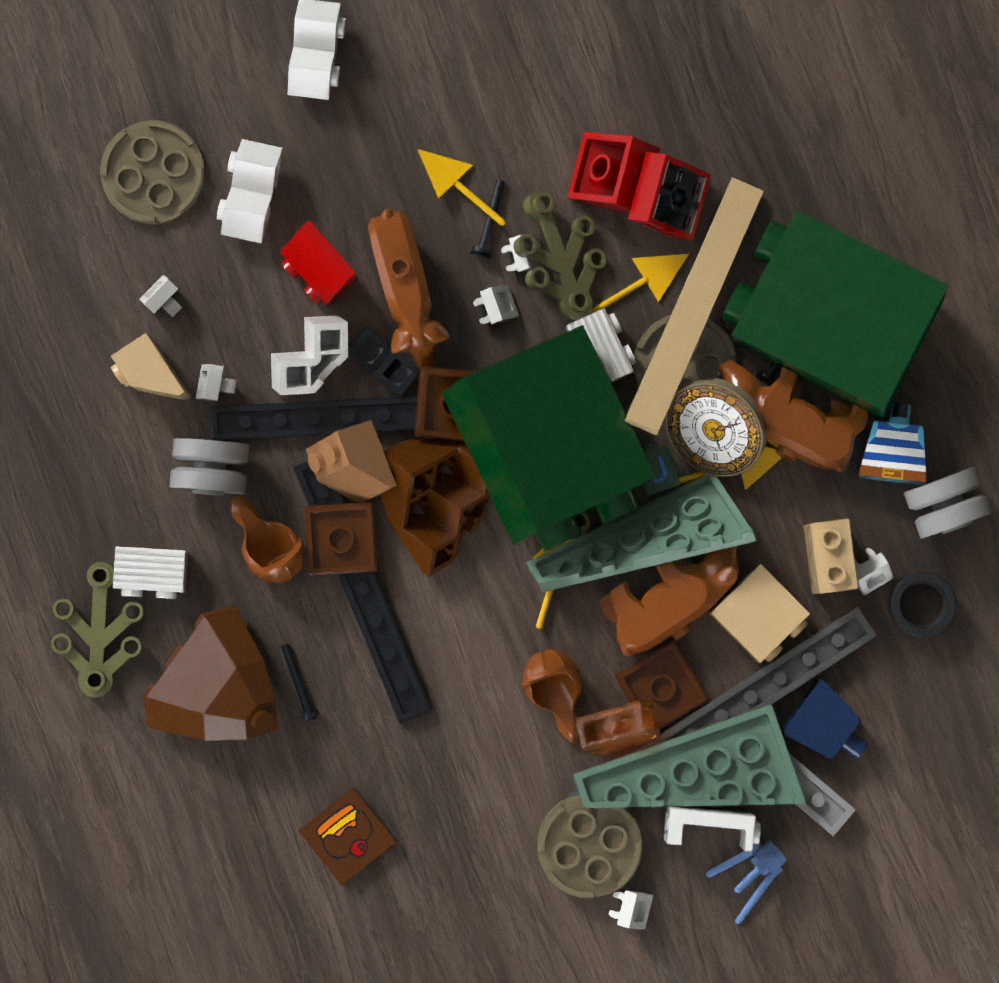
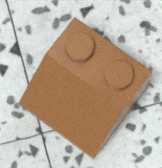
M372 420L336 431L306 449L309 466L315 473L318 482L355 503L367 502L397 486Z

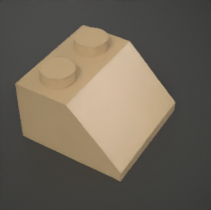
M147 333L111 355L115 364L110 368L119 382L124 384L125 387L130 385L138 391L181 400H187L191 397L155 340Z

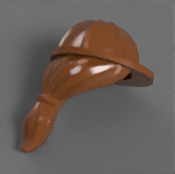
M235 495L232 499V514L245 532L242 553L249 565V571L262 581L268 583H286L288 580H292L302 567L304 545L301 538L291 528L281 522L263 520L252 503L239 495Z
M546 649L535 653L526 663L523 671L522 689L525 690L529 700L537 707L550 711L555 715L558 730L570 743H575L578 741L582 729L581 721L574 710L575 703L582 692V682L579 676L580 669L564 652Z

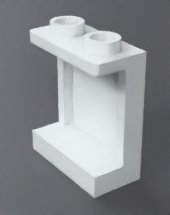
M666 806L663 839L667 844L681 845L683 824L741 829L739 846L744 851L752 852L753 844H759L761 824L757 823L755 816L748 811L695 806Z

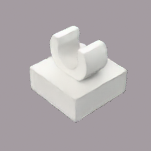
M530 234L536 239L538 247L541 248L538 235ZM522 235L510 238V245H506L501 249L502 253L512 252L515 262L512 265L506 266L507 271L527 272L536 267L545 268L530 258L520 257L515 253L513 248L514 241ZM522 241V247L528 251L529 245L527 242Z
M162 275L140 298L141 302L153 313L162 307L173 317L182 308L171 297L178 288L165 275Z
M508 284L490 287L481 291V298H477L473 302L474 307L485 305L487 316L479 319L481 324L491 323L492 325L508 322L519 317Z
M202 364L196 399L218 401L219 392L234 394L237 380L223 378V366Z
M870 548L865 550L868 561L860 565L854 559L857 585L864 596L893 579L889 563L883 554L875 555V552Z
M627 890L625 892H614L613 897L622 900L620 911L609 910V915L612 918L618 919L617 925L633 929H645L653 895Z

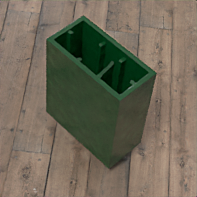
M797 210L787 227L772 220L764 232L754 255V258L768 264L756 288H752L740 282L733 292L722 317V320L736 326L732 333L734 345L779 368H786L796 373L799 378L883 419L946 298L948 284Z
M584 325L464 376L442 392L513 545L537 535L544 552L583 534L575 516L594 507L602 524L614 520L641 507L633 489L656 478L631 424L624 421L626 414Z

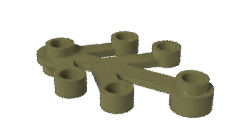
M536 191L526 197L523 208L530 219L540 222L550 253L538 247L536 239L530 234L522 235L514 241V251L518 256L528 257L559 275L562 286L549 280V274L544 268L536 267L526 274L525 281L530 289L540 290L558 300L560 311L564 316L572 320H580L588 316L592 311L593 300L589 294V289L596 271L605 266L606 255L600 249H592L586 252L583 256L584 267L576 282L572 270L585 238L594 232V222L588 216H581L575 219L571 224L572 233L564 249L552 215L554 199L545 191ZM539 199L543 201L545 209L540 206ZM580 222L586 227L585 233L580 229ZM522 241L527 242L529 245L528 251L522 247ZM592 255H594V256L597 258V261H598V264H597V265H595V264L592 262V260H591V256H592ZM534 274L539 275L541 279L540 284L534 280ZM575 297L579 300L580 307L575 304Z
M96 562L87 571V580L93 587L91 627L77 613L75 605L71 600L62 598L53 605L54 615L59 619H64L90 647V659L88 661L73 646V639L70 635L59 633L51 640L53 651L63 654L79 672V687L84 694L90 697H101L107 694L113 686V673L131 657L138 656L143 650L142 641L135 636H130L122 641L121 649L104 663L105 647L133 622L140 621L145 614L142 604L139 602H129L123 607L122 614L106 627L107 591L113 585L114 567L106 562ZM98 569L105 570L107 574L105 581L101 583L97 582L94 577ZM62 602H66L70 606V612L65 616L58 612V606ZM132 605L137 606L140 610L139 616L135 619L130 618L127 614L128 608ZM60 637H65L68 640V647L65 650L57 648L56 642ZM130 640H134L138 644V650L133 654L126 650V643ZM93 673L99 674L101 677V684L98 687L92 686L89 682V678Z

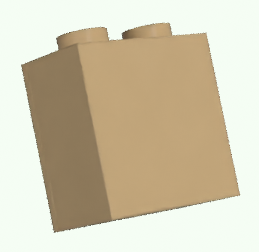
M849 519L803 525L812 594L858 589Z
M757 564L709 612L758 663H761L764 659L768 663L773 660L783 649L780 643L788 635L792 638L796 637L808 625L804 619L810 615L762 564Z

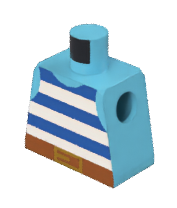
M891 403L889 421H874L860 467L859 478L926 485L923 426L909 425L911 405Z

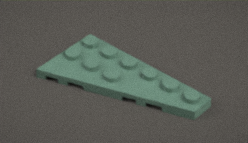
M706 474L526 563L541 592H546L755 542L756 538L717 476Z
M772 704L572 774L584 808L806 804Z

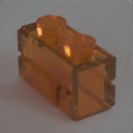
M635 701L626 704L625 707L618 706L576 718L582 752L594 756L658 740L661 736L654 705L642 701Z

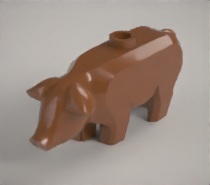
M387 208L380 216L371 218L368 223V231L393 320L399 324V328L393 333L391 352L402 353L407 351L412 355L419 369L420 367L433 368L435 364V344L447 340L449 334L439 321L430 319L429 315L432 310L430 296L409 219L402 211L393 212L390 208Z
M732 360L716 367L722 373L723 380L742 388L758 404L757 410L767 431V443L777 447L776 454L793 462L798 458L818 469L836 470L840 473L846 471L852 456L855 436L864 429L867 423V410L857 405H852L850 410V406L831 399L829 411L825 416L816 406L800 400L803 383L797 381L799 376L796 373L783 367L780 370L778 379L769 387L761 386L752 373Z
M738 546L709 552L700 564H692L684 558L656 565L662 582L648 590L641 601L631 593L627 581L600 599L602 613L606 618L614 622L617 627V641L621 646L623 655L630 657L636 653L648 651L671 636L677 641L692 631L693 628L690 623L712 609L738 581Z

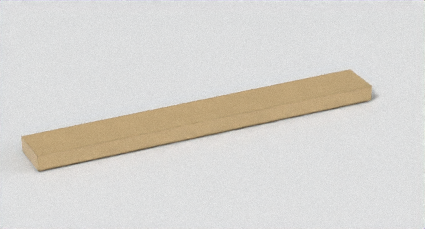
M731 178L624 420L625 422L654 435L658 434L761 199L763 190L736 178Z

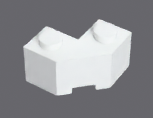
M299 0L295 15L294 44L289 63L287 95L329 100L331 87H338L340 66H335L338 38L344 39L346 18L340 17L341 3Z
M242 139L238 151L231 152L227 171L233 173L232 185L227 200H220L217 212V219L222 220L221 235L262 243L271 214L270 204L273 191L277 187L283 148Z
M338 315L304 317L305 351L271 353L272 388L280 395L315 393L324 384L325 378L348 358L347 321Z

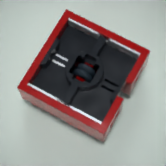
M646 152L628 219L645 227L655 228V231L671 238L693 241L711 174L670 155Z

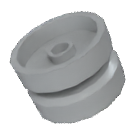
M173 439L172 457L178 461L192 462L193 467H176L172 469L169 488L191 490V493L224 496V493L246 494L247 476L242 472L228 471L226 466H244L249 463L250 445L202 439Z
M975 466L904 492L909 509L916 511L932 506V512L919 516L914 522L920 539L940 532L945 534L972 524L973 520L992 513L987 496L979 494L964 499L962 495L978 488L981 484Z

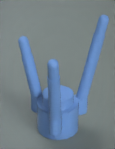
M770 840L763 845L760 843L753 844L752 852L744 851L706 872V876L710 878L754 855L755 857L750 862L755 869L735 887L736 893H740L760 874L763 876L767 874L736 917V924H740L773 879L783 871L780 866L787 859Z

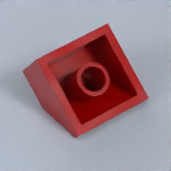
M584 132L567 198L616 212L630 213L646 152L659 153L660 148L634 136Z
M310 220L300 228L280 251L285 259L281 265L293 279L300 275L308 284L304 291L316 305L323 301L329 307L359 281L356 272Z

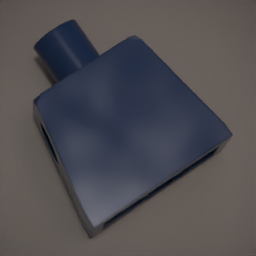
M822 679L816 680L780 729L783 735L831 759L835 757L840 748L854 759H857L868 745V742L853 732L861 721L859 716Z

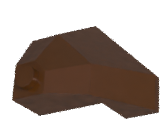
M451 439L405 440L384 451L397 485L380 494L387 519L423 574L428 577L454 561L460 552L457 550L459 541L466 531L471 534L474 532L487 513L483 506L490 498V494L466 444Z
M234 605L202 613L193 626L196 629L184 645L180 643L165 663L167 669L156 684L151 683L143 694L145 721L149 728L204 741L247 740L278 730L276 699L264 659Z

